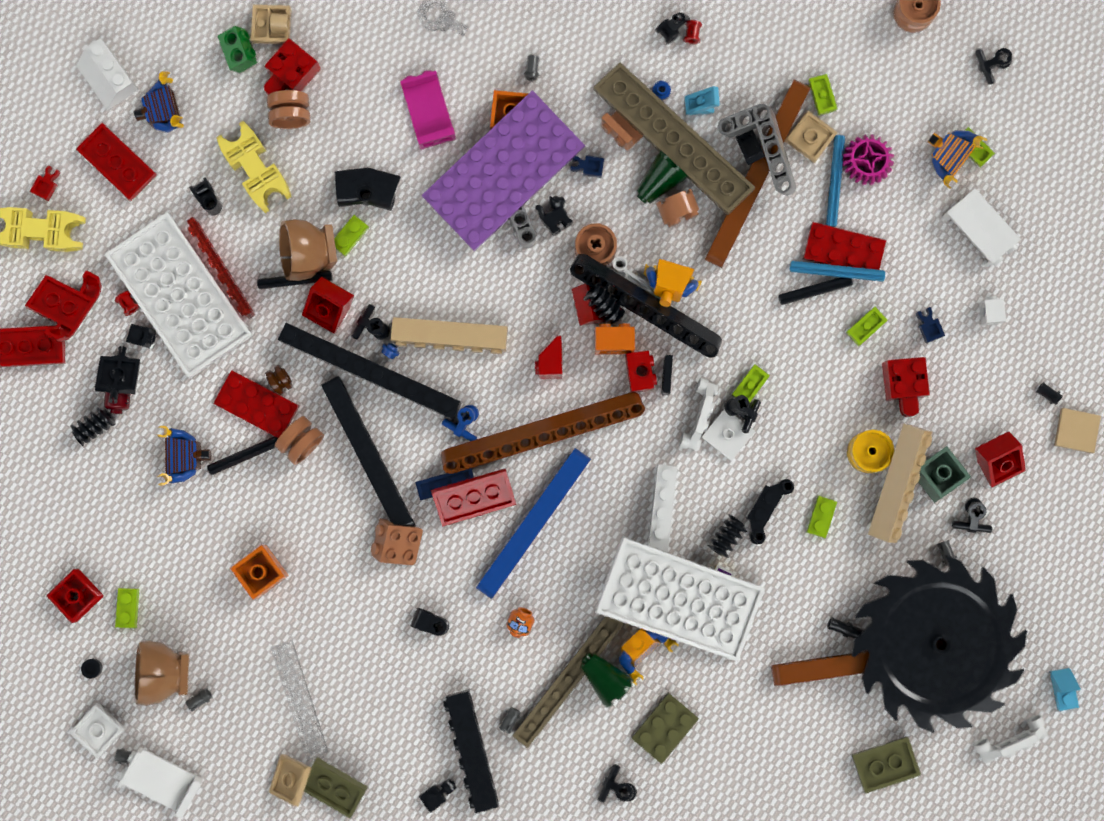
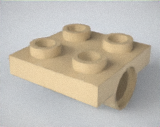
M253 5L251 42L257 44H284L290 38L291 7L284 5Z

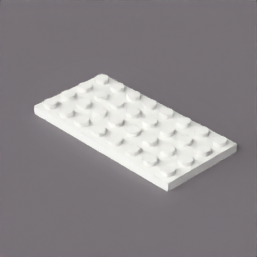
M166 212L104 254L189 379L253 336L169 212Z
M622 537L595 612L739 661L765 588Z

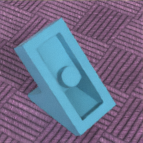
M716 86L685 96L686 115L712 114L715 112L714 108L720 106L719 89Z
M1071 669L1050 671L1057 710L1063 711L1079 708L1076 691L1080 690V686Z

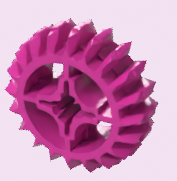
M865 134L862 136V139L858 136L855 138V142L850 141V147H846L844 150L846 153L843 154V159L846 160L843 162V166H848L845 169V173L851 172L849 179L856 177V183L862 180V185H866L869 182L870 186L875 181L880 183L882 179H886L888 177L887 173L892 171L891 166L894 165V161L891 160L894 154H889L892 147H885L887 141L881 143V137L875 140L874 134L869 139ZM863 147L862 156L854 159L855 151ZM882 161L881 169L874 173L875 164Z

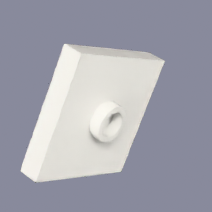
M723 409L701 438L732 461L754 434L755 430L750 428L749 433H743L741 429L744 422L737 416H729L725 409Z
M95 703L69 733L94 757L99 759L126 728L102 705Z

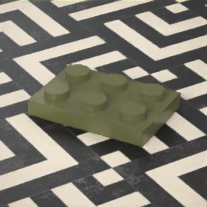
M668 692L631 738L658 762L663 764L699 718Z
M907 736L851 754L865 794L921 776L909 737Z
M317 757L311 766L304 792L351 819L368 786Z

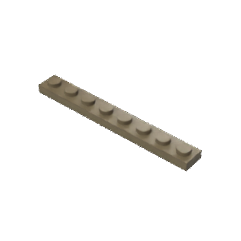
M608 616L602 619L512 736L526 748L532 744L585 674L580 667L582 664L580 660L587 653H595L600 656L622 628L623 622Z

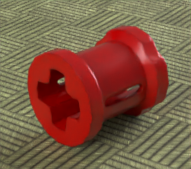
M688 20L685 24L687 31L683 41L688 44L700 43L699 31L702 28V23L697 20Z
M129 291L120 293L114 300L120 304L125 316L132 315L140 308L130 297L131 293Z

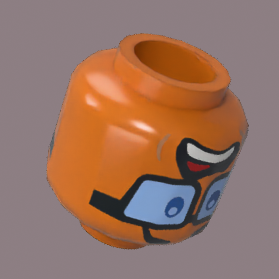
M522 607L511 612L506 627L512 636L520 638L521 636L529 635L535 622L532 612Z

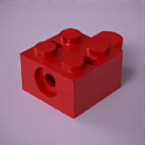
M288 38L264 65L271 75L264 84V90L267 95L286 90V88L288 90L302 91L321 68L312 56Z
M926 357L887 360L883 362L882 369L886 401L899 400L901 415L904 417L915 416L919 413L918 398L930 395Z

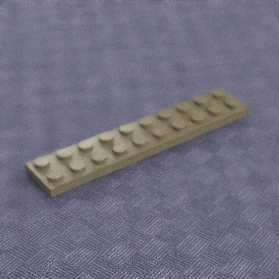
M621 62L593 87L594 91L659 152H664L687 174V178L727 215L755 190V186Z

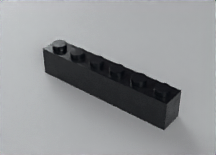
M467 689L449 694L445 697L446 700L443 701L446 713H450L451 720H448L450 731H454L456 736L453 742L455 750L460 752L461 758L458 759L460 769L465 771L466 777L463 778L465 789H469L471 797H468L470 808L475 810V814L498 808L499 801L470 690Z

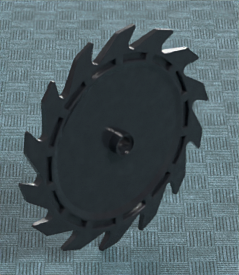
M948 555L944 556L949 566L947 572L939 570L922 559L907 560L906 563L916 571L915 576L887 575L874 582L875 585L886 587L888 589L887 595L864 603L855 615L856 619L863 617L871 618V623L854 640L852 657H856L864 650H867L869 653L862 675L866 694L870 693L876 682H880L884 709L895 721L898 720L899 706L904 705L917 726L932 733L935 732L930 721L932 716H938L956 728L973 727L964 718V713L966 711L992 713L1003 707L1005 703L993 700L991 698L992 693L1016 684L1025 671L1024 669L1012 671L1008 669V665L1024 649L1027 638V630H1023L1015 637L1011 636L1012 626L1018 610L1013 594H1009L1005 604L1000 606L995 578L985 567H981L980 581L975 582L963 563ZM939 639H942V640H943V645H942V647L937 648V647H936V642H937Z

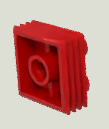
M73 569L46 595L71 623L78 622L104 597L80 569ZM73 592L78 593V599L73 600Z

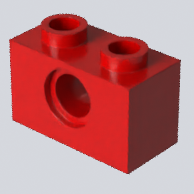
M649 350L626 353L625 359L630 392L654 390V385H657L656 374H652L651 366H654L653 355H649ZM643 367L646 369L647 374L639 376L636 369Z

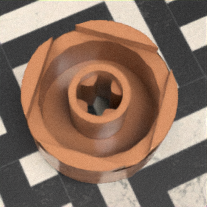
M688 189L687 194L686 191H682L665 198L666 201H663V204H661V201L656 203L664 225L667 224L668 227L679 224L681 222L680 219L684 217L686 220L696 217L700 210L692 189Z

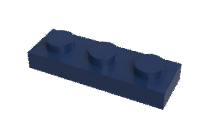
M472 468L453 474L445 473L417 481L415 483L420 501L433 498L431 490L474 478Z

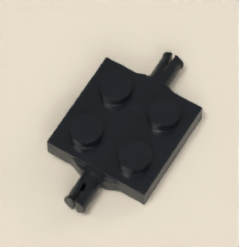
M122 346L118 347V354L115 356H100L95 391L109 392V402L112 404L113 400L114 404L117 403L118 394L135 395L140 359L126 357L127 348L124 346L123 349Z

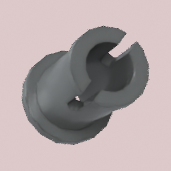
M528 55L527 69L524 75L527 80L535 81L539 77V57Z
M949 540L937 544L943 557L942 562L948 566L944 556L948 555L955 559L957 556H954Z
M207 688L200 689L198 694L186 701V705L193 712L205 702L209 703L212 694Z
M514 707L507 709V715L499 727L504 732L506 730L508 734L511 733L517 719L521 717V712Z
M124 748L121 750L117 749L115 761L118 764L122 762L130 764L127 760L132 752L125 751Z

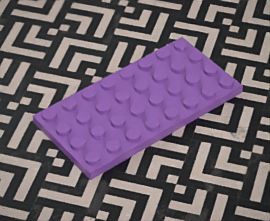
M532 90L421 196L475 252L568 164L585 145Z

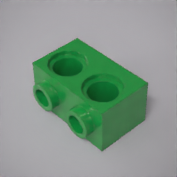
M233 26L217 35L229 70L242 73L258 64L256 52L251 46L250 36L245 29Z

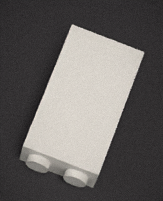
M976 188L942 216L946 222L951 219L988 260L985 264L986 267L992 264L994 266L999 264L1004 259L1002 255L1006 252L1008 254L1013 252L1018 247L1016 243L1021 240Z
M139 747L138 751H133L127 760L130 763L127 770L122 769L117 780L120 783L117 787L121 789L124 785L176 811L174 816L182 819L202 784L203 778Z

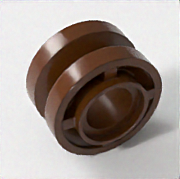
M278 364L274 367V372L268 370L265 374L271 388L278 395L284 393V388L289 390L293 385L285 369Z

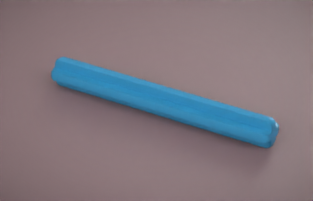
M836 135L834 137L826 225L836 227L838 219L845 145L844 135Z
M791 261L790 272L880 282L885 280L886 275L884 270Z

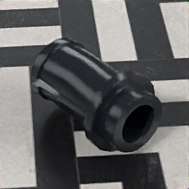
M1044 382L1036 390V393L1048 399L1050 404L1057 405L1063 397L1060 391H1055Z

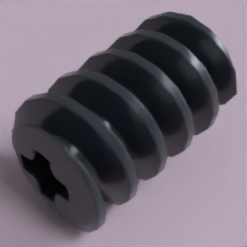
M601 282L592 286L583 298L584 301L591 299L588 304L589 307L596 305L593 312L601 311L598 317L605 316L604 324L608 322L610 324L616 323L625 313V310L620 308V304L615 303L616 300L614 297H611V293L606 291V287L601 286Z
M97 407V415L91 411V419L83 416L84 423L77 420L78 427L73 424L70 425L74 437L82 446H84V442L89 443L91 441L90 438L95 439L97 434H103V429L109 430L110 425H116L113 416L107 409L102 410Z
M730 514L728 516L731 521H724L727 527L720 526L719 528L722 534L715 533L718 540L711 539L710 541L713 546L707 545L715 553L726 558L729 557L726 552L727 550L733 552L731 544L738 545L735 538H743L740 531L747 533L745 525Z

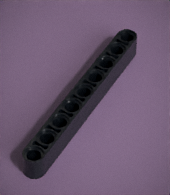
M578 254L570 267V273L575 278L590 287L601 282V286L606 287V291L611 293V297L615 298L616 303H619L708 358L717 356L722 343V339L718 334L674 307L660 305L659 298L590 256Z
M336 376L321 384L391 523L394 525L416 527L341 378Z

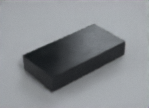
M754 130L736 136V140L748 165L765 157Z
M666 355L664 357L662 395L669 396L671 392L673 355Z

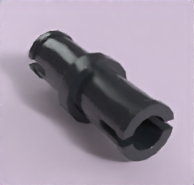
M833 617L830 618L827 629L841 633L846 638L856 639L863 631V629L853 626L850 622L845 623Z

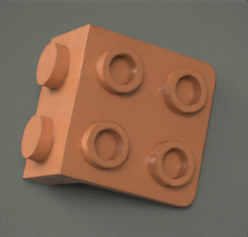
M615 112L611 116L606 113L601 117V127L607 134H611L615 142L626 151L630 150L643 138L619 113Z
M380 518L375 528L376 536L371 546V555L380 563L414 565L423 530L419 527L394 525L387 519Z

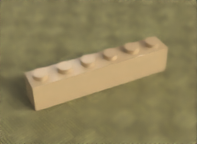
M393 317L391 341L395 343V346L407 347V344H414L416 348H426V345L438 350L452 347L454 351H464V348L476 353H483V350H491L490 353L502 354V351L506 352L507 326Z
M903 423L868 535L888 543H897V540L900 539L903 522L908 516L907 509L909 503L914 498L913 491L915 485L920 479L919 472L921 466L926 461L925 454L927 448L932 442V431Z

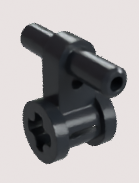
M679 12L674 14L670 21L666 19L661 22L655 31L658 34L660 33L665 38L666 44L669 45L680 35L678 30L690 20V17L685 13Z
M981 48L975 51L979 61V69L981 73H984L988 85L995 83L991 69L995 67L1006 69L1012 63V52L1007 48L999 49L995 53V57L986 60ZM1000 56L1007 57V61L1003 62V60H1000Z
M372 304L367 306L364 314L356 322L358 325L351 335L352 338L358 340L364 328H367L368 332L378 340H384L389 336L390 328L381 319L372 318L369 320L375 310V306Z
M739 395L734 399L727 400L724 404V409L729 416L740 415L744 418L745 422L741 430L743 433H749L752 423L757 419V411L761 402L755 399L750 408L748 398L744 395Z
M970 498L965 503V509L969 514L968 522H952V528L967 530L970 533H976L977 531L992 532L991 525L978 524L979 520L984 518L987 512L986 507L978 498Z
M613 764L608 777H605L602 783L603 788L598 801L604 803L610 790L615 791L616 797L620 801L629 802L636 798L637 789L633 784H619L615 782L620 766ZM623 789H627L629 796H625Z

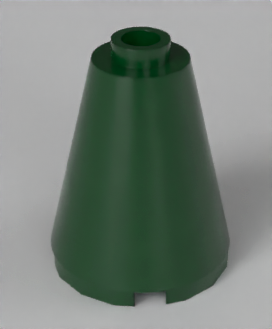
M660 151L636 190L639 193L637 197L644 204L647 201L652 203L687 178V174L664 152Z
M587 653L580 660L582 662L580 665L581 669L606 708L614 705L611 702L614 699L619 701L633 685L631 682H634V679L595 653Z

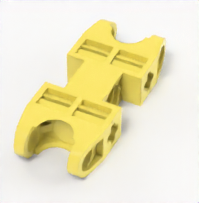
M241 121L239 123L241 136L237 141L230 142L226 138L224 139L221 134L216 138L221 152L234 171L242 166L250 179L243 182L242 185L251 199L266 214L270 211L267 207V198L271 193L279 192L287 200L292 195L287 182L276 165L272 164L267 168L265 167L259 155L264 153L266 149L254 131L244 121Z
M0 208V218L4 219L6 224L5 229L0 232V245L29 249L30 240L44 241L43 247L49 251L72 252L83 249V243L73 241L70 237V232L74 227L86 224V218L66 211L47 210L46 219L32 218L33 212L27 208Z

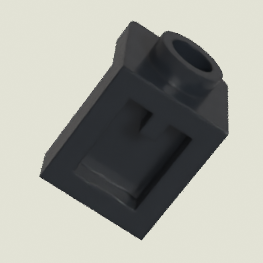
M131 324L126 342L150 349L156 339L155 330Z

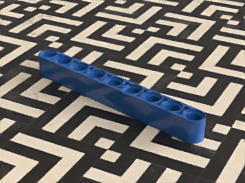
M577 448L573 450L476 589L490 599L495 596L591 458Z

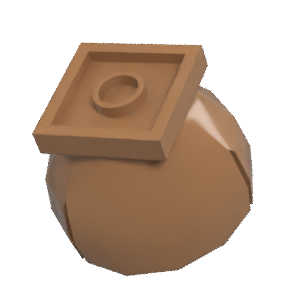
M293 219L281 222L279 229L280 257H291L280 259L286 280L300 281L309 279L321 269L322 271H330L337 263L332 224L324 225L322 229H319L305 220Z
M139 642L135 665L136 705L149 706L160 704L175 692L179 695H188L189 654L186 652L176 653L160 642Z

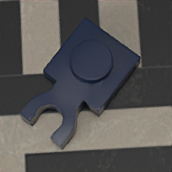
M586 155L585 160L578 156L572 159V161L578 162L579 165L576 167L571 166V172L582 170L583 176L602 178L604 158Z
M931 307L925 309L927 312L926 317L922 315L921 311L915 313L917 318L923 323L919 326L925 343L945 336L939 319L933 320L932 318L933 312Z

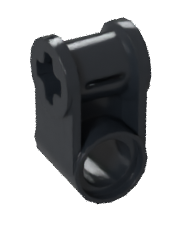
M206 177L194 187L192 185L189 187L208 214L218 215L222 211V203ZM215 201V205L212 208H208L209 203Z
M418 607L410 625L415 629L436 636L446 634L450 627L446 619ZM442 622L444 630L438 632V628L435 625Z

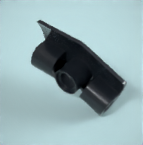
M373 168L335 171L338 207L362 204L392 211L396 199L395 192L401 177ZM364 192L371 193L369 198H361Z

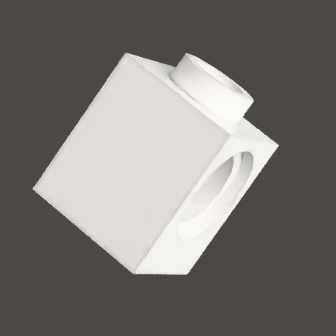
M990 296L985 297V300L979 303L981 326L997 325L1006 322L1004 299Z

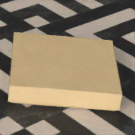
M807 111L785 139V142L815 163L838 132L810 111Z
M1061 408L1054 446L1091 454L1095 453L1101 416Z
M281 754L269 793L293 806H299L311 767L288 755Z

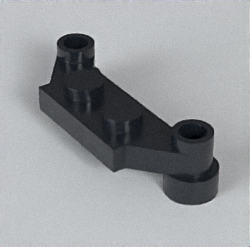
M784 479L770 487L765 485L746 518L750 522L751 532L749 539L753 544L758 545L765 541V525L781 497L792 493L794 490V484L791 480ZM786 483L790 486L789 490L785 489ZM757 533H759V534L761 535V539H760V540H757V539H756V534H757Z

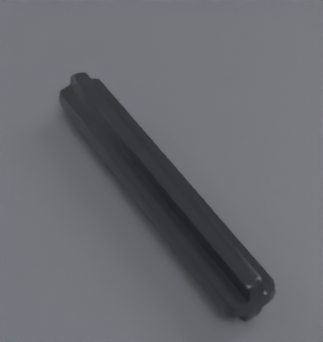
M322 271L316 273L312 278L300 281L286 280L285 276L262 278L257 280L258 289L310 284L316 283L321 277L332 281L333 276L331 271Z
M840 277L778 295L781 305L850 287L852 286V278Z
M274 436L209 464L207 469L211 475H214L276 448L275 443L278 438Z

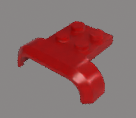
M86 270L82 276L83 285L80 291H77L45 275L25 304V307L57 324L52 329L47 327L44 332L46 336L58 342L68 340L75 334L101 293L102 285L99 276Z

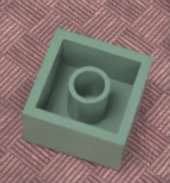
M946 446L926 460L924 465L921 466L918 483L932 501L936 503L971 478V476L948 446Z

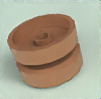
M898 0L894 6V20L900 28L907 32H921L929 27L939 13L941 1Z
M283 90L273 92L267 96V107L271 110L268 113V124L279 129H296L310 124V112L306 110L309 107L308 94L296 90Z
M594 223L583 227L578 232L575 240L576 256L578 254H586L604 266H608L613 261L617 249V239L614 232L608 226Z
M305 416L294 421L275 443V447L281 453L289 452L287 459L294 465L301 463L324 438V434L318 428L311 429L312 423Z

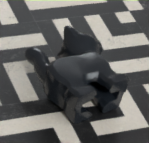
M550 196L549 203L554 210L546 214L541 205L535 206L541 221L553 236L561 232L559 227H557L560 223L565 229L573 223L564 209L566 202L564 197Z

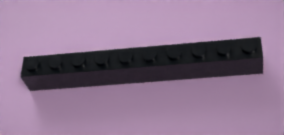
M285 323L278 340L287 346L453 421L462 403L457 399L291 324Z

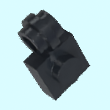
M449 778L440 785L441 790L434 784L422 793L419 798L431 813L446 802L447 799L443 793L449 795L456 789V783Z

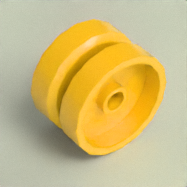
M872 429L854 436L848 444L846 453L848 461L853 468L859 472L873 473L882 471L890 465L895 449L892 440L887 434Z

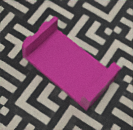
M428 70L424 71L421 75L415 77L411 75L401 80V87L420 150L456 140L437 72Z

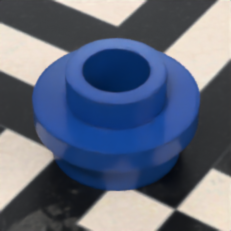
M658 81L654 84L652 92L661 100H664L670 96L671 87L665 81ZM663 87L665 92H660L658 89Z
M390 342L388 344L383 343L381 352L390 359L399 356L400 353L397 351V346Z

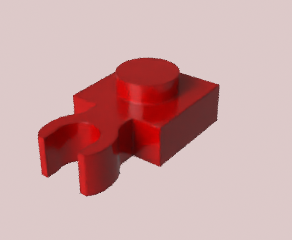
M51 166L46 167L44 177L38 175L30 189L31 193L48 202L58 186L54 183V180L60 176V171L57 169L54 174H50L53 169Z

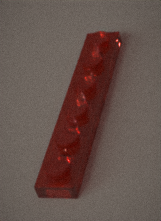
M194 217L186 220L189 224L187 229L193 237L196 236L199 240V243H197L198 247L209 256L207 259L208 263L213 269H217L219 281L222 285H227L229 289L226 291L232 301L235 299L238 303L236 308L241 316L245 315L249 319L254 317L256 314L199 222Z

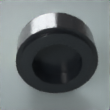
M95 658L84 661L81 666L83 676L89 679L98 677L103 669L102 663Z

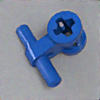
M467 405L460 409L457 414L458 425L448 419H444L442 425L453 431V434L459 438L463 437L468 441L477 440L475 435L465 429L478 418L479 411L476 406Z

